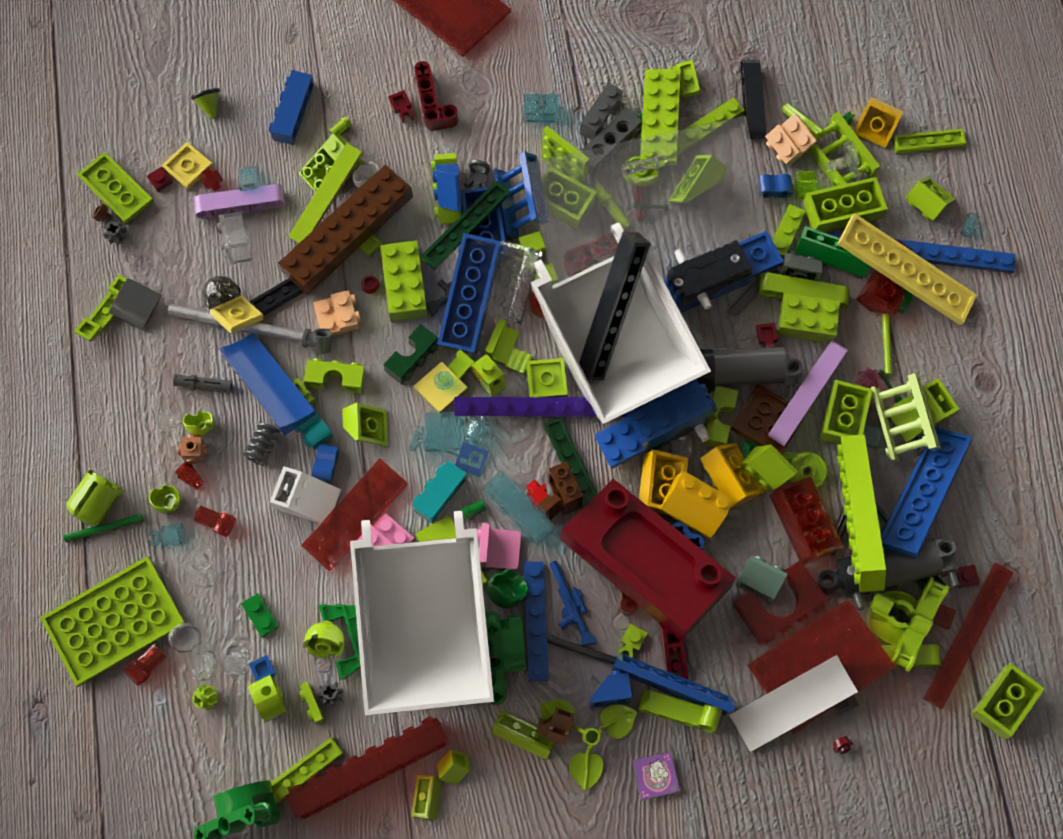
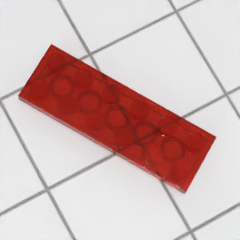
M379 458L301 544V547L331 572L351 549L350 541L358 540L362 535L361 521L370 520L371 525H373L406 488L408 483Z

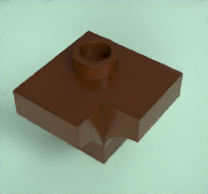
M555 707L551 717L540 719L536 732L546 735L545 739L565 745L574 720V713Z

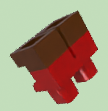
M534 479L526 486L528 490L527 496L531 499L532 508L547 523L561 512V499L556 494L550 497L547 494L545 483L541 486Z

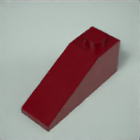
M659 623L666 671L688 679L684 640H679Z

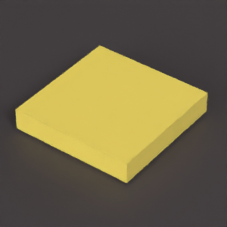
M186 142L162 167L184 188L189 190L214 165Z
M242 295L210 309V314L231 334L264 320L263 314Z
M442 361L414 385V389L439 414L454 402V397H460L468 390V387Z

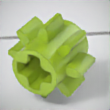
M202 684L193 692V703L199 709L204 708L207 711L217 703L218 692L211 685L206 687L205 684Z

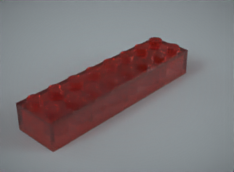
M428 717L421 721L422 725L416 728L411 726L403 730V735L397 738L395 736L387 738L383 741L384 744L378 748L374 745L366 749L364 755L360 757L355 755L348 758L345 765L341 767L335 765L326 770L327 774L321 777L316 775L308 779V784L304 786L299 784L288 790L289 793L285 797L295 819L303 821L449 745L448 738L438 718Z

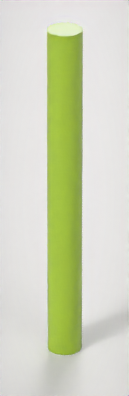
M883 303L881 304L884 372L886 376L892 375L889 304Z

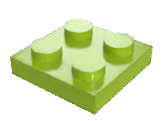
M564 358L526 361L529 397L568 396Z

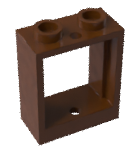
M567 461L549 468L548 484L553 495H561L559 498L561 499V512L563 516L581 509L583 494Z

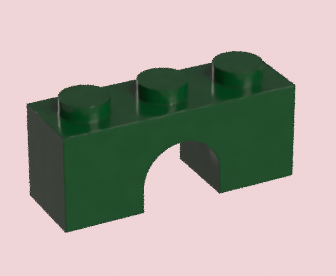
M422 324L408 337L409 344L415 348V352L410 356H402L395 351L383 364L384 371L401 385L405 381H409L415 369L422 367L426 362V357L430 353L433 354L439 347L437 344L438 337Z

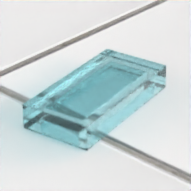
M257 166L239 168V190L258 189Z

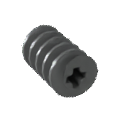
M258 423L256 426L258 430L253 432L255 437L250 438L252 444L246 446L249 451H244L243 455L252 463L265 466L261 462V460H268L264 453L271 454L267 447H274L271 439L277 440L278 437L274 433H281V431L273 425Z

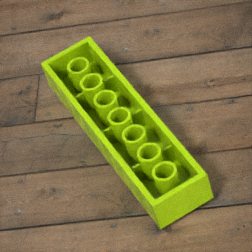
M865 434L841 436V444H837V465L840 467L839 479L843 486L841 488L842 499H845L844 514L848 520L846 521L847 533L850 534L849 548L852 550V567L855 568L854 582L855 585L859 584L860 592L885 590L886 565Z

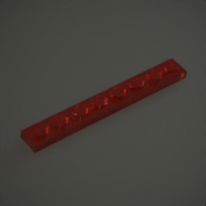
M996 562L993 564L923 698L924 700L939 709H943L1013 574L1012 571Z

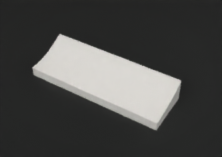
M835 655L729 716L749 751L752 752L858 691L838 656Z

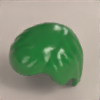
M507 569L500 574L496 573L488 582L487 594L491 601L500 608L508 609L516 606L529 593L528 585L524 578L511 569Z

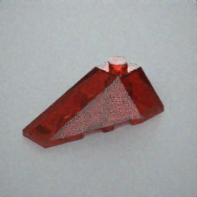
M899 239L897 240V242H899L900 244H902L903 246H905L913 252V250L909 248L907 245H905L902 241H900ZM875 270L855 300L869 311L895 315L904 301V288Z

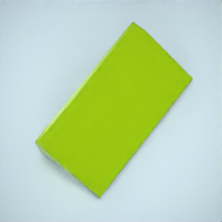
M417 775L411 817L436 820L442 780H439V777Z

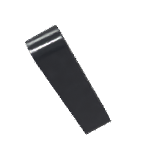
M741 60L740 72L743 108L745 110L746 139H765L766 120L760 60Z

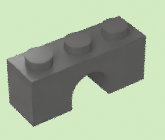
M607 83L581 121L580 134L593 140L604 129L608 116L610 114L613 115L622 103L624 91Z

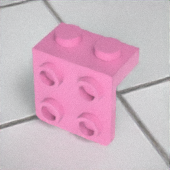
M482 523L481 529L477 530L478 541H480V567L518 569L521 533L513 530L490 529V524Z

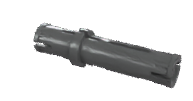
M174 374L173 377L174 386L190 387L192 390L200 388L231 392L233 386L232 380L197 377L194 374L191 376Z

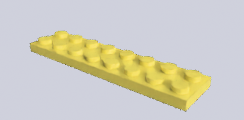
M857 214L851 216L838 242L839 246L957 324L962 325L965 322L977 294Z

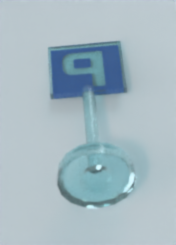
M421 425L417 426L409 450L416 451L421 442L457 456L454 465L464 472L480 478L490 450L463 441L458 452L422 438L425 429Z

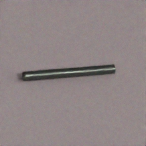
M549 635L547 643L613 665L617 657Z

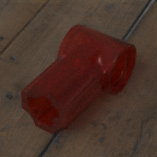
M200 506L195 513L193 521L211 528L219 535L228 537L237 519L225 512L218 513Z
M153 645L139 659L131 661L125 667L124 673L137 686H140L151 676V672L167 657Z

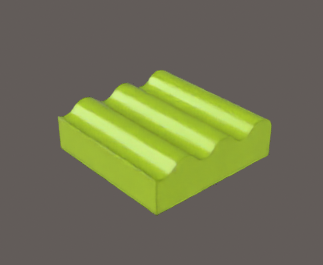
M513 348L505 368L525 375L527 371L526 361H531L533 355Z

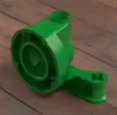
M490 610L485 612L491 671L494 672L492 675L494 702L490 703L498 705L506 700L505 674L526 671L521 615L508 616V619L500 620L499 614Z
M271 780L242 785L213 796L217 818L197 826L194 830V839H221L222 835L242 832L246 824H256L258 827L277 824L280 820V812L274 799Z

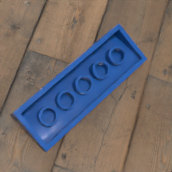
M254 333L233 344L219 348L225 360L284 436L316 415L312 406Z
M618 653L612 671L623 670V673H629L630 679L700 706L712 705L722 709V715L724 716L728 712L733 713L735 703L731 696Z

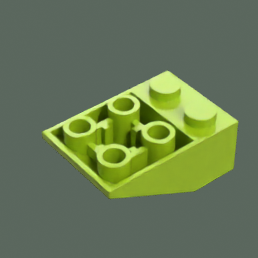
M333 133L298 172L314 192L317 191L345 144L348 143L344 137ZM362 157L359 159L358 163L354 167L348 179L352 177L353 172L357 170L360 164L363 165L366 162Z
M939 378L923 386L934 427L954 417L960 410ZM913 393L889 409L912 402L914 399ZM914 409L889 418L897 427L916 421L920 417L918 410L915 411ZM917 428L901 433V436L907 443L923 434L924 430Z

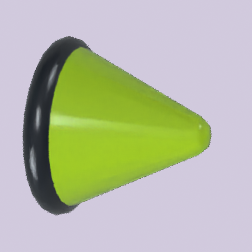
M212 88L191 96V100L211 119L216 118L220 89Z

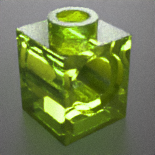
M797 171L794 179L796 199L804 200L806 193L817 191L816 171Z

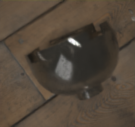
M223 275L215 276L205 283L202 289V300L210 310L235 299L236 296L239 297L241 289L231 278Z

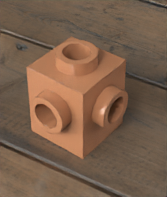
M188 435L181 438V444L178 445V454L184 462L188 464L205 462V455L208 452L207 443H204L203 439L198 435Z

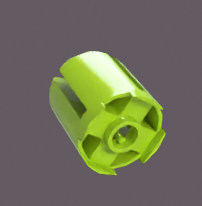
M89 469L67 501L66 507L69 513L77 517L78 520L90 526H97L102 523L123 490L110 480L97 475L95 471Z

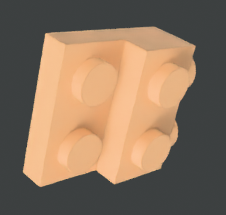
M796 113L782 125H777L765 136L768 140L766 142L767 146L771 150L775 149L778 153L777 159L782 164L792 165L818 142Z
M349 290L331 294V298L313 302L319 327L330 330L332 336L359 329L358 322H361L359 312H354L353 306L356 305L354 294L350 295Z

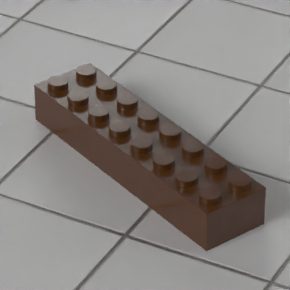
M385 164L278 262L281 271L308 295L413 198L411 186Z

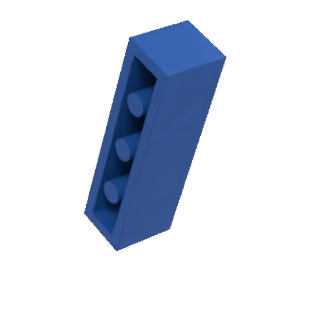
M292 70L290 76L286 78L285 91L281 92L280 105L275 109L274 122L270 123L269 133H271L274 141L294 145L314 87V80L311 74Z

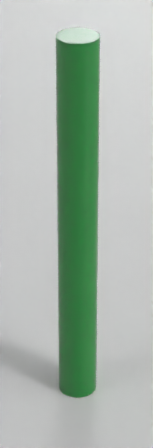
M137 514L63 535L65 543L141 522L143 517L142 514Z

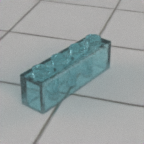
M502 470L484 485V495L491 502L494 500L498 504V510L504 516L507 514L512 519L510 521L517 530L520 528L525 533L523 536L530 544L539 545L554 531V525Z

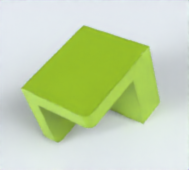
M460 349L455 354L457 357L450 363L448 368L456 377L462 380L475 362Z
M450 749L437 763L439 780L457 785L470 771L468 755Z

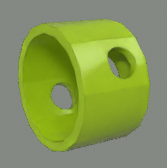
M271 674L248 685L253 702L265 723L288 712L282 691Z

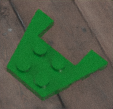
M321 604L319 609L323 621L331 622L345 618L355 656L335 662L340 680H344L361 668L356 606Z

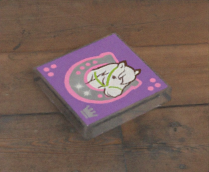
M671 751L631 760L640 801L681 792Z

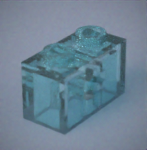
M553 93L523 94V122L559 123V95Z

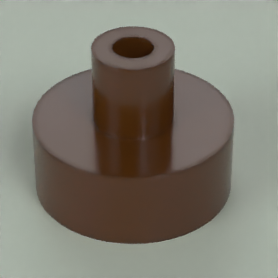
M101 202L94 210L92 218L98 222L102 218L109 221L112 216L107 212L109 207Z

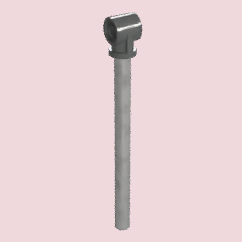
M174 304L169 305L168 315L222 326L210 312ZM260 322L242 329L243 331L301 342L302 347L311 346L313 352L318 354H327L331 351L332 332L328 329L319 328L312 332L311 329L306 328L303 332Z

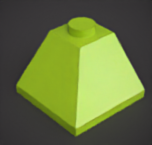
M355 403L342 409L343 428L356 441L383 447L388 446L387 410L361 403Z

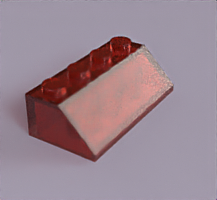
M811 476L777 487L769 495L802 566L820 560L844 547Z

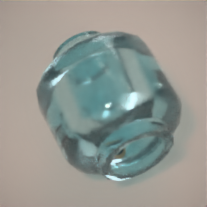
M481 416L478 419L471 418L463 431V434L466 436L465 439L476 446L484 444L492 431V428L488 425L489 421Z

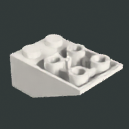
M283 466L270 504L273 509L328 526L341 489L301 471Z

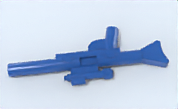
M557 561L551 562L550 567L560 587L558 592L565 605L562 610L564 620L557 624L558 627L563 630L572 623L576 624L581 634V646L596 644L597 640L588 632L577 608L580 607L583 614L587 612V608L581 600L583 595L580 589L577 590L573 587V592H570Z

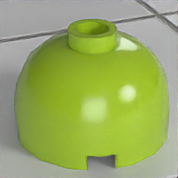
M323 621L312 625L307 630L303 648L307 647V652L315 657L328 659V655H335L334 658L342 655L345 638L339 627L330 621Z

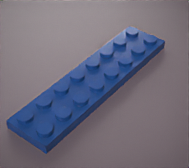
M935 427L941 449L932 451L928 447H924L881 535L883 548L918 558L972 443L971 436Z

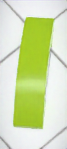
M118 274L108 287L109 293L89 318L85 317L75 329V334L91 342L111 324L115 316L109 314V311L126 281L125 277Z

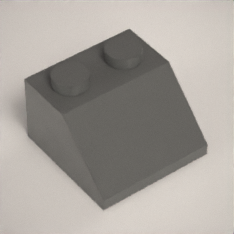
M794 253L784 254V263L781 265L780 275L814 281L819 280L822 274L821 260H817L814 257H801Z

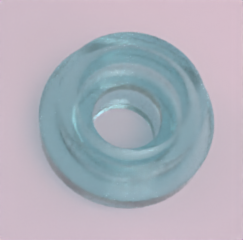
M441 371L435 375L434 384L438 389L447 390L453 384V377L449 372ZM441 379H446V380H447V382L444 383V384L441 383L440 381H441Z

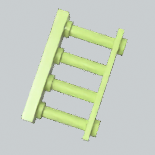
M916 373L908 375L909 381L907 384L880 392L879 388L875 386L871 387L873 389L871 401L873 404H876L888 446L885 448L886 454L894 462L900 461L898 454L923 446L928 447L932 451L941 449L921 379ZM908 391L913 393L914 399L912 402L885 410L883 399ZM914 409L915 411L918 410L920 418H917L916 421L890 428L888 417ZM917 428L924 430L925 436H923V439L895 446L894 435Z

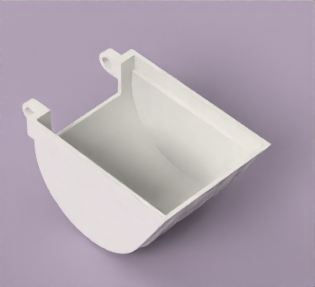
M619 223L611 226V230L619 244L624 230ZM649 253L645 259L604 380H587L579 365V361L614 256L553 286L552 279L542 260L534 263L539 279L531 282L532 290L539 301L545 320L569 371L603 424L711 372Z
M454 511L456 538L373 546L370 520L361 521L363 540L350 541L365 715L494 702L477 528L464 530L462 511Z

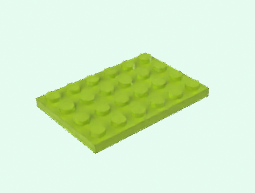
M148 556L40 617L76 687L83 685L186 625Z

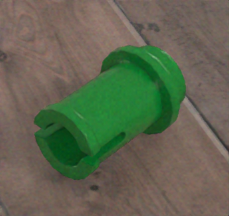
M482 499L467 507L463 506V509L460 511H462L465 520H472L473 516L487 509Z

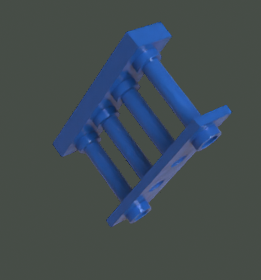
M526 151L519 154L521 164L509 172L494 169L495 181L497 180L510 191V196L500 205L504 236L514 239L519 238L518 228L530 221L543 225L549 222L538 157ZM522 172L523 181L511 188L510 179ZM525 189L526 198L514 204L513 195ZM528 205L529 214L517 220L515 212Z

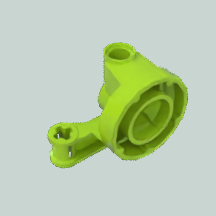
M930 577L918 601L911 595L901 591L877 592L868 609L867 623L873 637L883 645H897L891 656L890 663L902 666L907 672L911 670L922 641L930 631L933 624L932 620L941 602L946 597L950 586H944L936 582L933 577ZM892 607L900 608L905 612L908 624L906 622L900 623L893 616L888 615Z

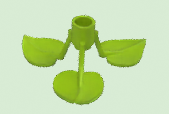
M557 699L543 702L540 706L542 719L551 717L555 707L574 713L575 717L574 707L566 700ZM619 704L607 706L600 713V720L604 725L598 730L594 728L584 730L572 724L571 728L581 732L582 740L588 744L586 754L577 753L569 762L570 774L583 790H588L595 785L603 771L601 756L595 753L590 754L592 745H596L600 741V733L605 728L607 734L612 738L620 739L628 735L637 715L635 709Z

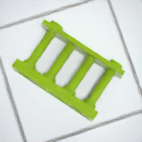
M839 111L832 114L829 122L830 125L823 129L822 137L831 132H836L840 139L823 149H820L816 143L808 150L830 179L833 187L847 184V182L863 173H867L870 178L875 176L880 168L878 162ZM843 145L849 149V154L833 163L826 157L827 154ZM853 159L859 162L861 167L843 177L836 170Z

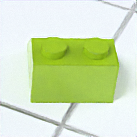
M929 176L919 180L905 197L910 206L918 208L926 219L933 221L939 218L956 200L955 197Z
M772 445L755 447L741 463L745 468L744 471L749 476L754 477L758 481V485L764 490L777 489L798 472Z

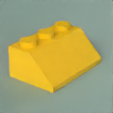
M737 443L716 446L700 458L704 469L712 478L714 486L721 493L734 499L730 508L740 506L765 492L758 485V481L744 471L745 468L741 463L745 458Z
M651 450L643 456L639 499L657 514H666L660 510V507L675 476L682 471L687 472L688 458L657 450Z
M682 471L675 476L660 510L706 537L712 538L726 518L734 499L689 473Z

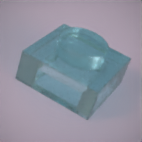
M865 425L863 435L865 434L866 447L878 448L882 429Z

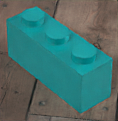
M447 461L445 465L442 463L438 467L437 475L433 480L429 479L424 486V492L421 495L418 494L412 502L413 510L431 524L434 523L467 480V473L450 461Z

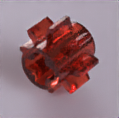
M210 168L202 171L203 177L200 180L207 190L211 188L213 191L221 188L220 182L223 179L217 169L212 171Z

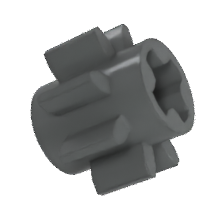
M110 221L107 226H104L106 232L103 233L105 239H108L110 244L113 242L120 244L123 239H126L124 233L127 232L125 226H122L120 221L117 223Z
M327 680V685L324 687L319 686L322 693L318 694V697L325 698L323 700L324 705L327 702H331L332 706H335L336 700L342 701L339 693L344 691L341 688L337 689L339 684L337 681L334 684H330L329 680ZM329 689H332L335 692L332 694L333 697L331 698L328 695H326L329 693Z

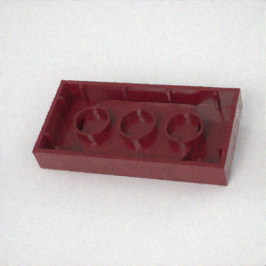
M614 478L561 530L560 540L681 641L732 588L736 579L733 574Z

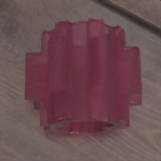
M867 367L864 371L858 373L860 378L857 379L856 383L870 389L874 386L878 388L880 385L878 381L881 379V376L877 375L876 369L871 370V368Z

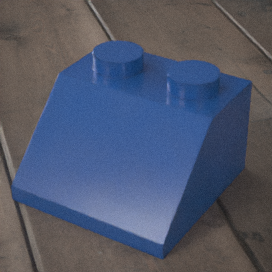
M458 164L436 165V171H432L433 183L437 182V189H434V199L438 200L439 207L461 211Z
M623 670L612 671L611 675L606 677L591 697L589 708L629 703L632 698L629 673H623Z

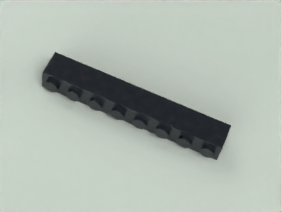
M622 232L579 361V365L587 380L605 379L651 245L639 232Z

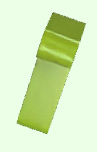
M645 689L643 690L638 710L709 733L717 731L722 714V709L712 705L700 706Z

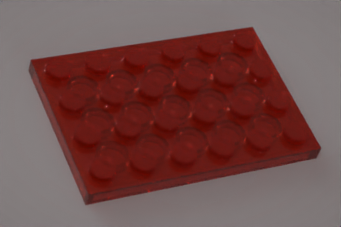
M846 599L747 665L766 694L835 655L838 656L858 692L896 667L849 599ZM843 701L791 729V732L795 734Z

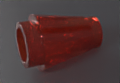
M184 462L175 472L178 475V479L196 490L204 484V481L192 464Z

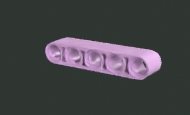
M271 184L198 195L194 198L196 217L205 219L283 207L285 205L284 187L280 184Z

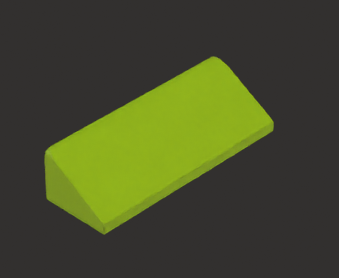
M501 711L492 730L493 735L543 759L548 758L554 745V741L545 739L546 735L536 732V726L504 711Z

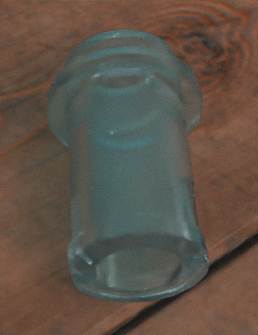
M969 213L967 215L965 224L960 229L963 236L971 237L975 234V226L979 220L977 214Z

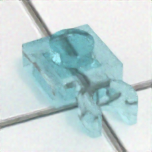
M182 523L161 526L162 532L157 530L148 531L150 536L156 535L154 541H149L151 546H157L161 542H163L165 547L185 544Z

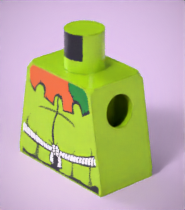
M487 354L472 364L469 372L490 397L496 396L507 387L503 372Z

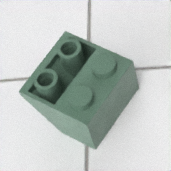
M751 556L736 586L772 603L787 573L777 565L771 566L767 564L766 560L759 556Z

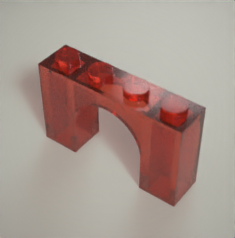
M801 560L784 570L787 573L785 581L796 598V606L791 614L782 617L771 615L763 608L752 591L733 603L734 608L759 645L763 642L766 645L776 639L775 635L782 632L784 634L793 628L791 625L796 621L800 624L809 618L807 614L812 611L816 614L825 608L824 604L828 599Z

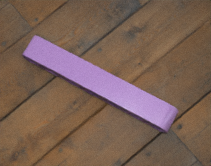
M831 340L769 432L768 437L785 446L848 350Z

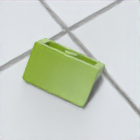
M499 318L486 347L485 355L487 354L493 361L506 365L518 339L519 331L506 327V320Z

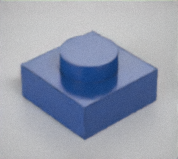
M268 655L249 663L256 681L270 674L271 676L276 675Z

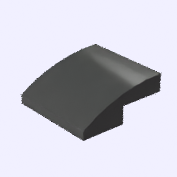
M127 278L114 300L109 314L144 330L162 295Z

